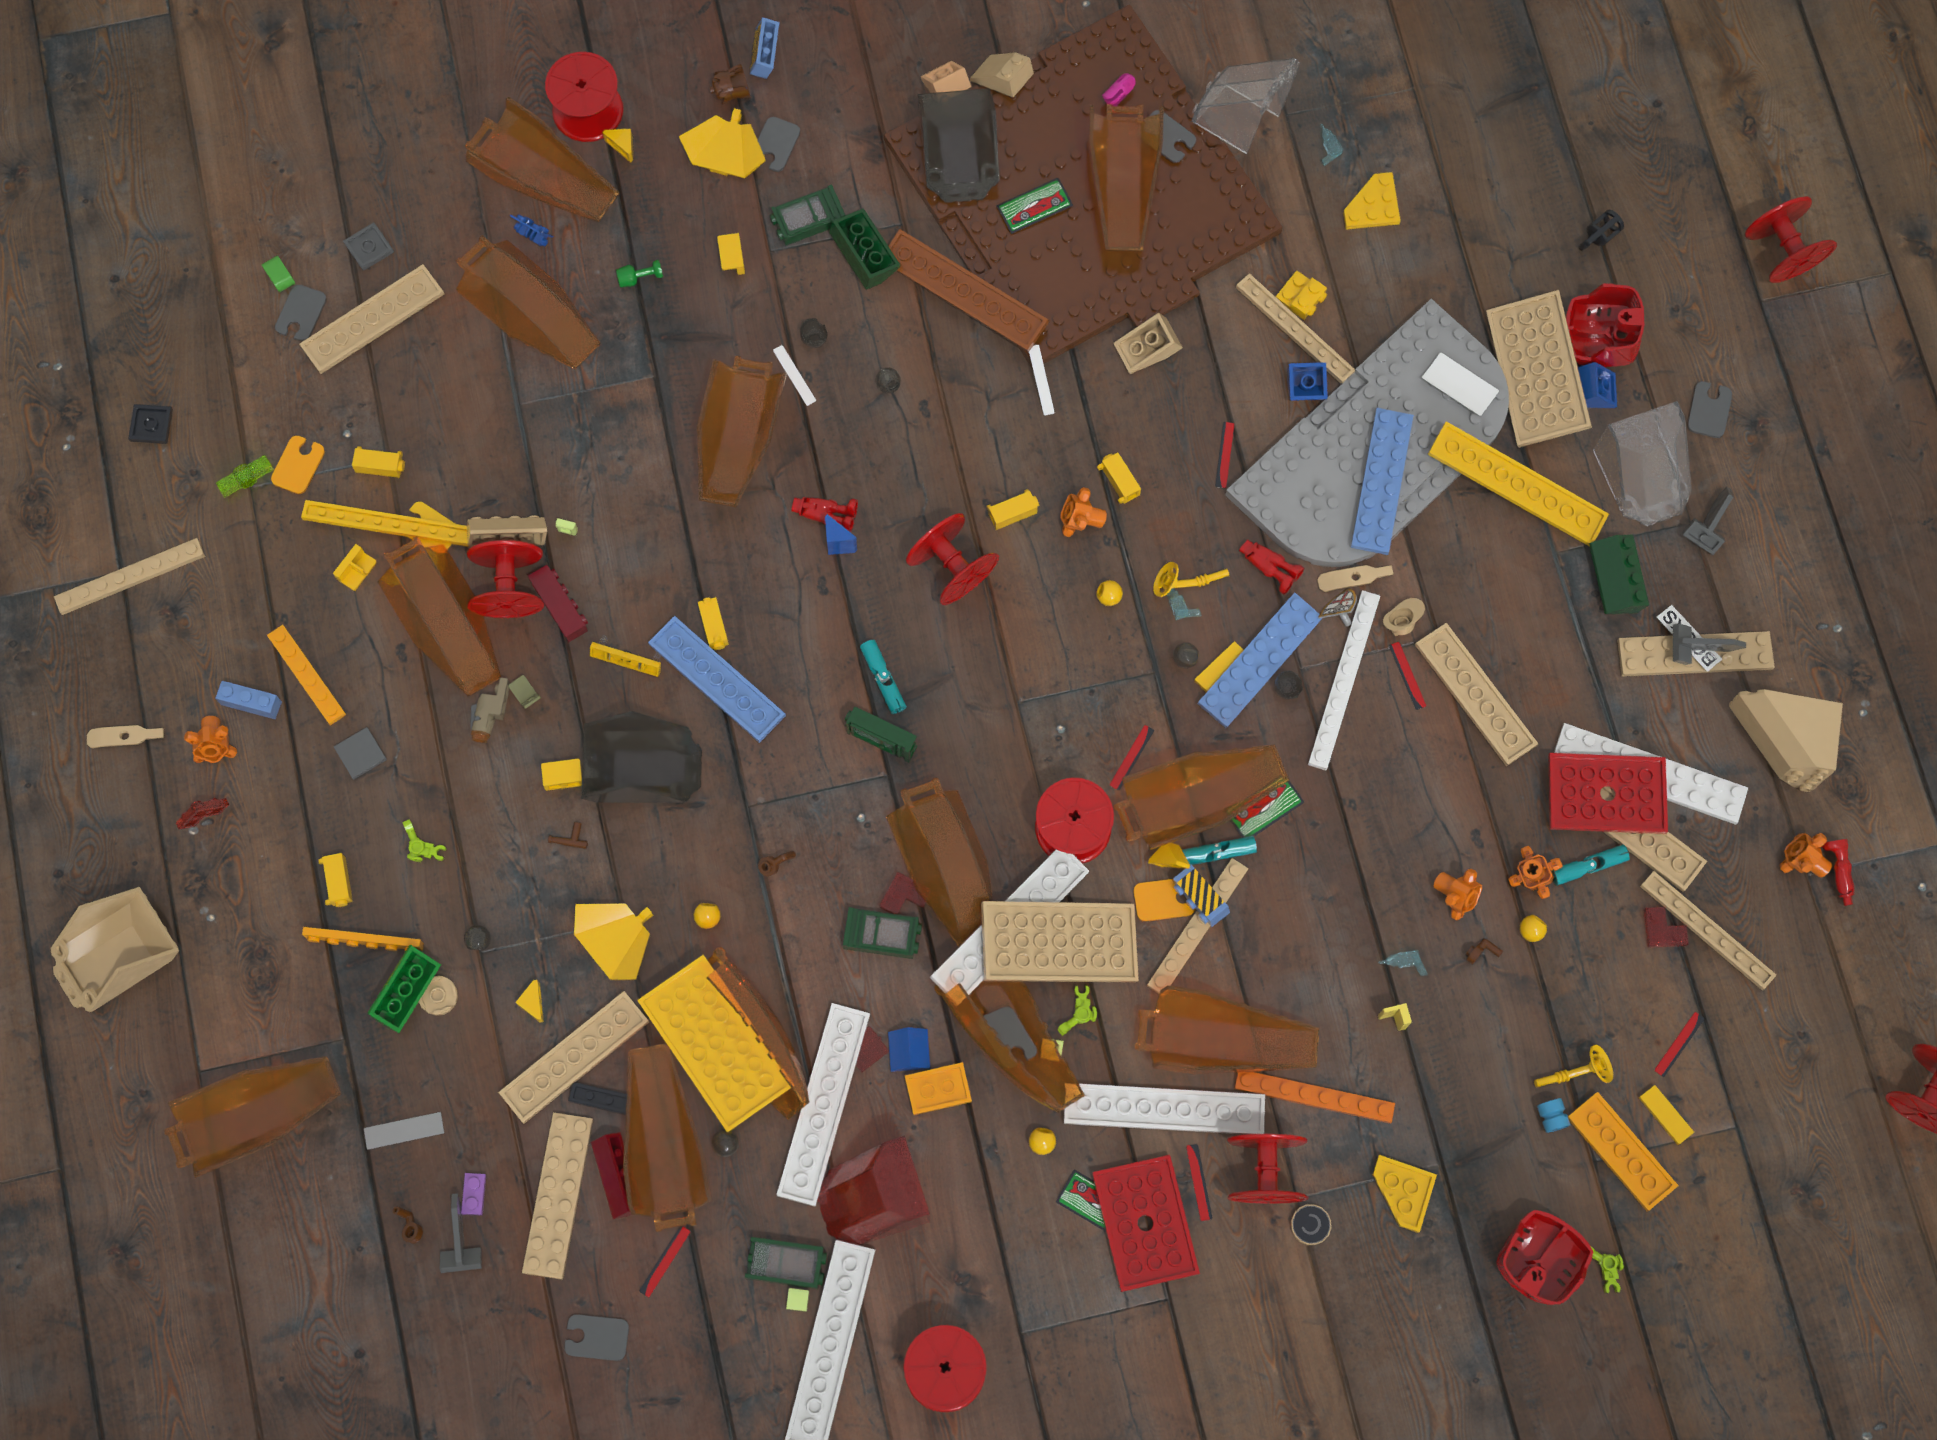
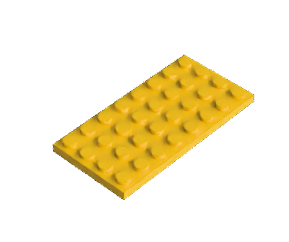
M704 955L637 1000L727 1132L737 1127L794 1086Z

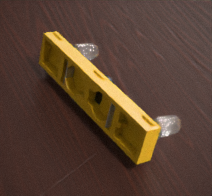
M602 635L598 643L592 642L590 646V657L656 677L660 674L661 663L659 661L662 656L658 652H655L651 660L634 655L627 650L614 649L605 646L608 641L607 635Z

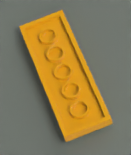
M1598 1092L1568 1116L1572 1125L1647 1212L1678 1187V1184Z

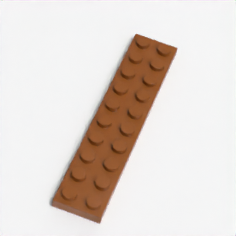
M901 229L898 230L889 244L890 250L901 265L897 270L899 273L1028 352L1049 323V320Z

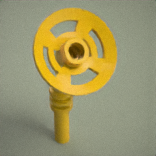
M1168 562L1157 574L1153 591L1156 596L1163 597L1173 588L1205 586V583L1208 585L1211 581L1229 576L1228 569L1209 575L1196 576L1195 579L1177 580L1178 565L1175 562ZM1162 587L1163 589H1165L1163 593H1161L1160 588Z
M1593 1045L1590 1048L1591 1062H1589V1065L1569 1071L1555 1072L1554 1075L1534 1080V1084L1536 1087L1555 1082L1559 1084L1569 1081L1570 1078L1590 1072L1596 1073L1603 1082L1609 1083L1613 1080V1069L1605 1051L1600 1046Z

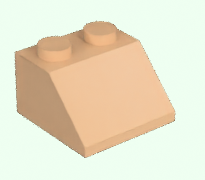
M953 61L921 76L922 81L934 100L940 103H944L952 99L951 97L959 95L972 87L965 68Z

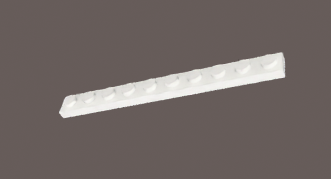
M1363 590L1361 592L1308 765L1325 771L1328 768L1380 599L1379 595Z

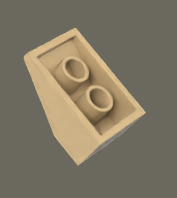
M1016 52L990 55L971 76L970 81L1014 97L1034 72L1029 57Z
M1157 313L1113 343L1130 374L1167 359L1183 348L1169 321L1160 313Z

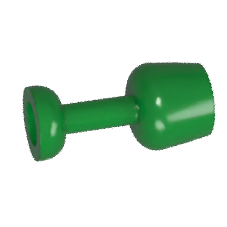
M655 260L652 263V267L636 271L632 265L616 269L620 288L633 287L637 284V278L654 274L657 278H663L659 260Z

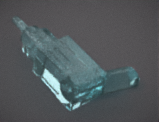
M1320 124L1323 129V145L1328 153L1322 159V164L1326 166L1336 157L1341 156L1344 150L1336 135H1333L1332 131L1325 129L1324 125Z
M1174 588L1170 590L1167 596L1176 620L1185 617L1201 616L1200 609L1188 610L1183 596H1179L1178 591H1175Z
M1418 950L1390 955L1386 960L1378 962V964L1386 963L1387 965H1392V967L1399 966V968L1416 966L1420 976L1428 975Z

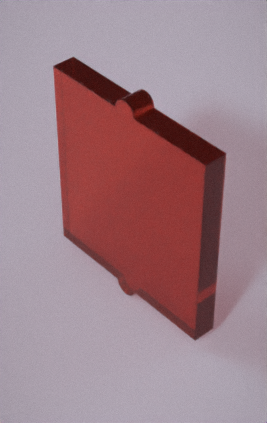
M870 1026L866 1028L856 1063L861 1072H864L889 1053V1050L881 1041L882 1038L878 1037Z

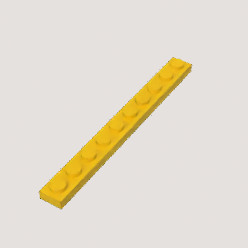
M305 500L301 515L302 520L468 547L467 526L309 500Z

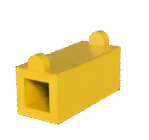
M357 446L354 451L352 467L356 473L400 478V473L404 471L405 462L402 459V451L391 453L366 450Z
M1116 453L1105 456L1097 468L1098 470H1103L1119 495L1118 502L1125 504L1140 496L1141 488L1120 454Z
M1026 489L1021 495L994 506L987 505L986 507L995 529L998 530L1037 514L1039 502L1036 496H1032L1031 492Z
M709 597L704 598L703 601L698 602L709 647L714 650H721L729 644L716 597L711 599Z
M342 853L319 859V864L324 865L329 899L325 900V905L344 907L348 905L347 903L353 902L346 857Z

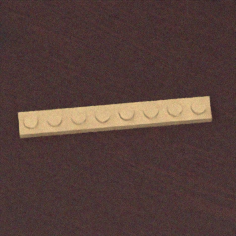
M1250 273L1237 284L1236 288L1317 363L1326 362L1327 372L1340 384H1343L1355 372V369Z
M195 538L58 594L54 598L60 613L64 615L205 557L198 538Z
M1232 858L1212 887L1225 903L1248 871V868ZM1196 911L1147 984V987L1164 997L1210 928L1208 922L1204 924L1201 921L1198 911Z
M1655 871L1640 886L1762 991L1775 978L1776 974Z

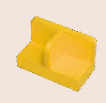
M739 233L718 236L722 270L737 269L738 275L745 274Z
M355 544L333 572L336 580L356 591L377 561Z
M580 759L541 764L543 786L546 791L584 786Z

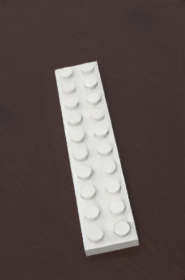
M1566 723L1562 726L1554 753L1660 757ZM1666 759L1667 801L1735 825L1738 823L1748 787Z
M1056 849L1005 902H1060L1087 875L1089 870L1073 854L1064 853ZM982 925L930 976L957 1006L984 980Z
M832 1003L778 1188V1197L816 1207L870 1013Z
M1066 1083L1064 1124L1230 1134H1264L1265 1094Z
M838 1240L835 1242L785 1440H828L875 1254L874 1249Z

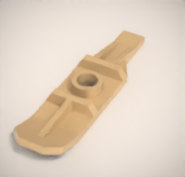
M1365 565L1323 573L1317 580L1319 589L1329 592L1370 584L1377 578L1393 575L1392 566L1374 568ZM1352 575H1357L1359 579L1357 581L1353 580Z
M139 725L91 729L87 734V745L92 749L108 746L138 745L145 740L164 738V728L145 729ZM124 734H129L128 739H122V736Z

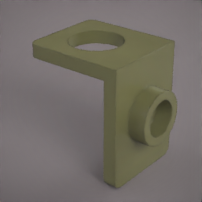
M524 675L508 684L512 693L525 709L541 698Z

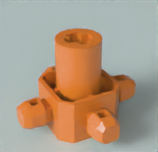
M1081 488L1077 495H1068L1060 516L1064 524L1062 529L1064 536L1071 537L1075 529L1082 531L1086 525L1097 528L1104 526L1107 513L1103 509L1092 507L1089 501L1091 493L1088 488Z
M216 716L204 717L201 720V729L198 733L187 731L184 735V740L193 744V761L196 763H202L203 761L216 763L224 756L234 758L237 754V749L229 745L228 728L223 725L221 726V720Z
M1806 833L1796 835L1794 840L1784 850L1786 859L1780 864V869L1784 873H1788L1795 868L1800 873L1811 871L1819 878L1826 876L1832 867V863L1822 856L1821 847L1827 841L1826 836L1822 833L1816 834L1812 838Z
M1529 846L1522 848L1521 854L1525 860L1519 862L1517 867L1519 875L1515 874L1508 879L1511 887H1517L1524 883L1527 889L1532 891L1538 889L1537 892L1540 898L1546 899L1550 897V891L1546 885L1551 884L1553 881L1552 870L1557 871L1563 867L1560 858L1552 859L1548 863L1544 856L1539 854L1533 856L1534 853ZM1534 868H1538V869L1536 870V874L1533 875V874L1531 873V871H1532Z
M1468 869L1463 877L1457 879L1445 872H1441L1435 879L1434 888L1447 896L1445 902L1446 905L1452 908L1451 917L1455 920H1460L1464 913L1473 910L1483 887L1480 883L1476 882L1477 872L1473 869Z

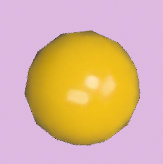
M1107 580L1099 585L1096 595L1103 605L1114 606L1121 601L1123 591L1117 582Z
M701 903L694 910L693 916L695 923L699 927L710 929L718 924L721 913L717 905Z
M1529 915L1521 921L1520 933L1529 942L1540 941L1547 933V925L1539 917Z
M1036 1128L1031 1132L1029 1146L1033 1152L1038 1155H1046L1054 1150L1056 1136L1053 1131L1046 1128Z

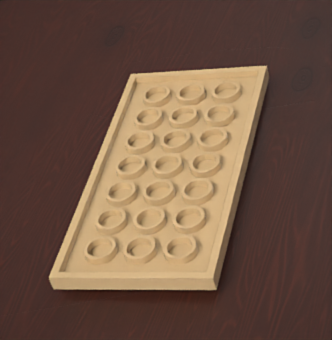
M1559 290L1486 310L1498 363L1503 370L1508 385V407L1518 448L1592 428Z
M983 901L981 903L984 981H1139L1134 904Z

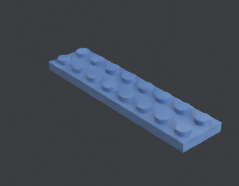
M1381 408L1376 409L1351 548L1385 555L1389 554L1414 416L1412 414Z
M1294 593L1197 704L1223 727L1227 728L1322 619L1318 618L1320 614Z
M674 616L648 642L656 652L759 743L786 716L780 708L677 617Z

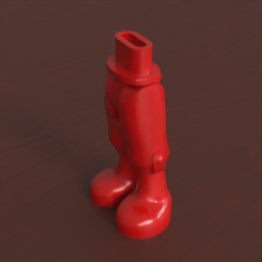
M794 498L791 511L799 513V516L821 522L826 525L825 516L828 514L851 532L854 526V518L857 515L858 500L851 499L847 505H838L832 499ZM833 513H839V514H843V515H846V516H845V517H839V516H835Z
M1247 540L1239 550L1265 576L1275 577L1279 581V591L1283 595L1287 594L1293 582L1300 578L1305 569L1302 565H1293L1286 562L1281 554H1277L1257 542L1252 543L1250 540ZM1278 568H1282V569L1285 570L1289 575H1287V574L1281 572L1280 570H1278Z
M1841 839L1826 842L1822 848L1827 851H1833L1837 859L1834 871L1836 887L1840 892L1839 898H1843L1844 906L1853 905L1854 882L1851 875L1852 864L1848 860V840Z

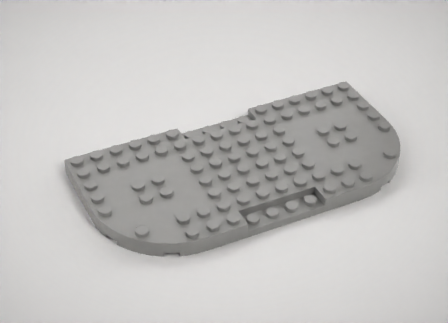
M1430 299L1358 366L1355 372L1327 400H1324L1313 412L1296 424L1226 490L1225 496L1277 545L1297 559L1300 558L1311 562L1313 565L1323 567H1344L1354 565V563L1365 559L1367 560L1377 553L1351 548L1376 409L1381 408L1414 415L1392 541L1461 475V473L1428 455L1430 448L1446 421L1489 446L1497 438L1505 422L1509 406L1508 385L1503 370L1486 347L1435 301ZM1439 353H1443L1499 390L1481 416L1422 378Z

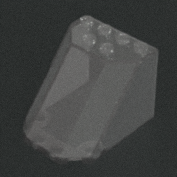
M1296 58L1227 66L1222 72L1219 71L1213 82L1210 81L1205 89L1206 93L1192 111L1194 114L1192 122L1247 154L1263 113L1267 110L1278 117L1280 116L1301 63Z
M1678 401L1609 424L1593 452L1622 515L1626 518L1640 521V524L1645 526L1682 515L1692 492L1686 422Z

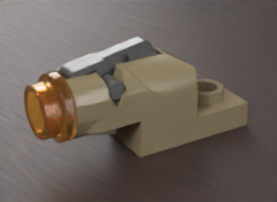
M500 678L499 683H496L495 695L481 694L477 704L471 706L470 729L473 741L487 743V740L490 739L495 719H504L510 690L508 687L510 682L507 678Z

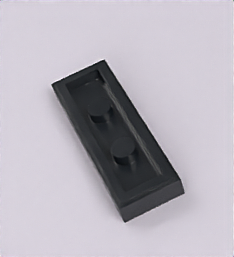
M574 1082L568 1102L627 1115L632 1096Z

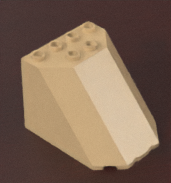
M1765 689L1757 690L1755 693L1748 691L1739 692L1733 701L1729 703V707L1775 773L1784 782L1792 787L1800 788L1799 790L1810 792L1836 771L1843 703Z
M140 887L79 906L51 947V954L56 961V965L53 966L56 979L69 997L72 1005L77 1008L84 1007L85 1011L88 1012L96 1010L165 966L179 952L177 944L172 940L167 928L162 924L157 912L152 908L147 896Z

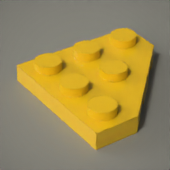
M1392 172L1374 174L1344 209L1343 216L1346 229L1400 224Z
M1378 1155L1372 1175L1399 1227L1419 1233L1437 1175Z

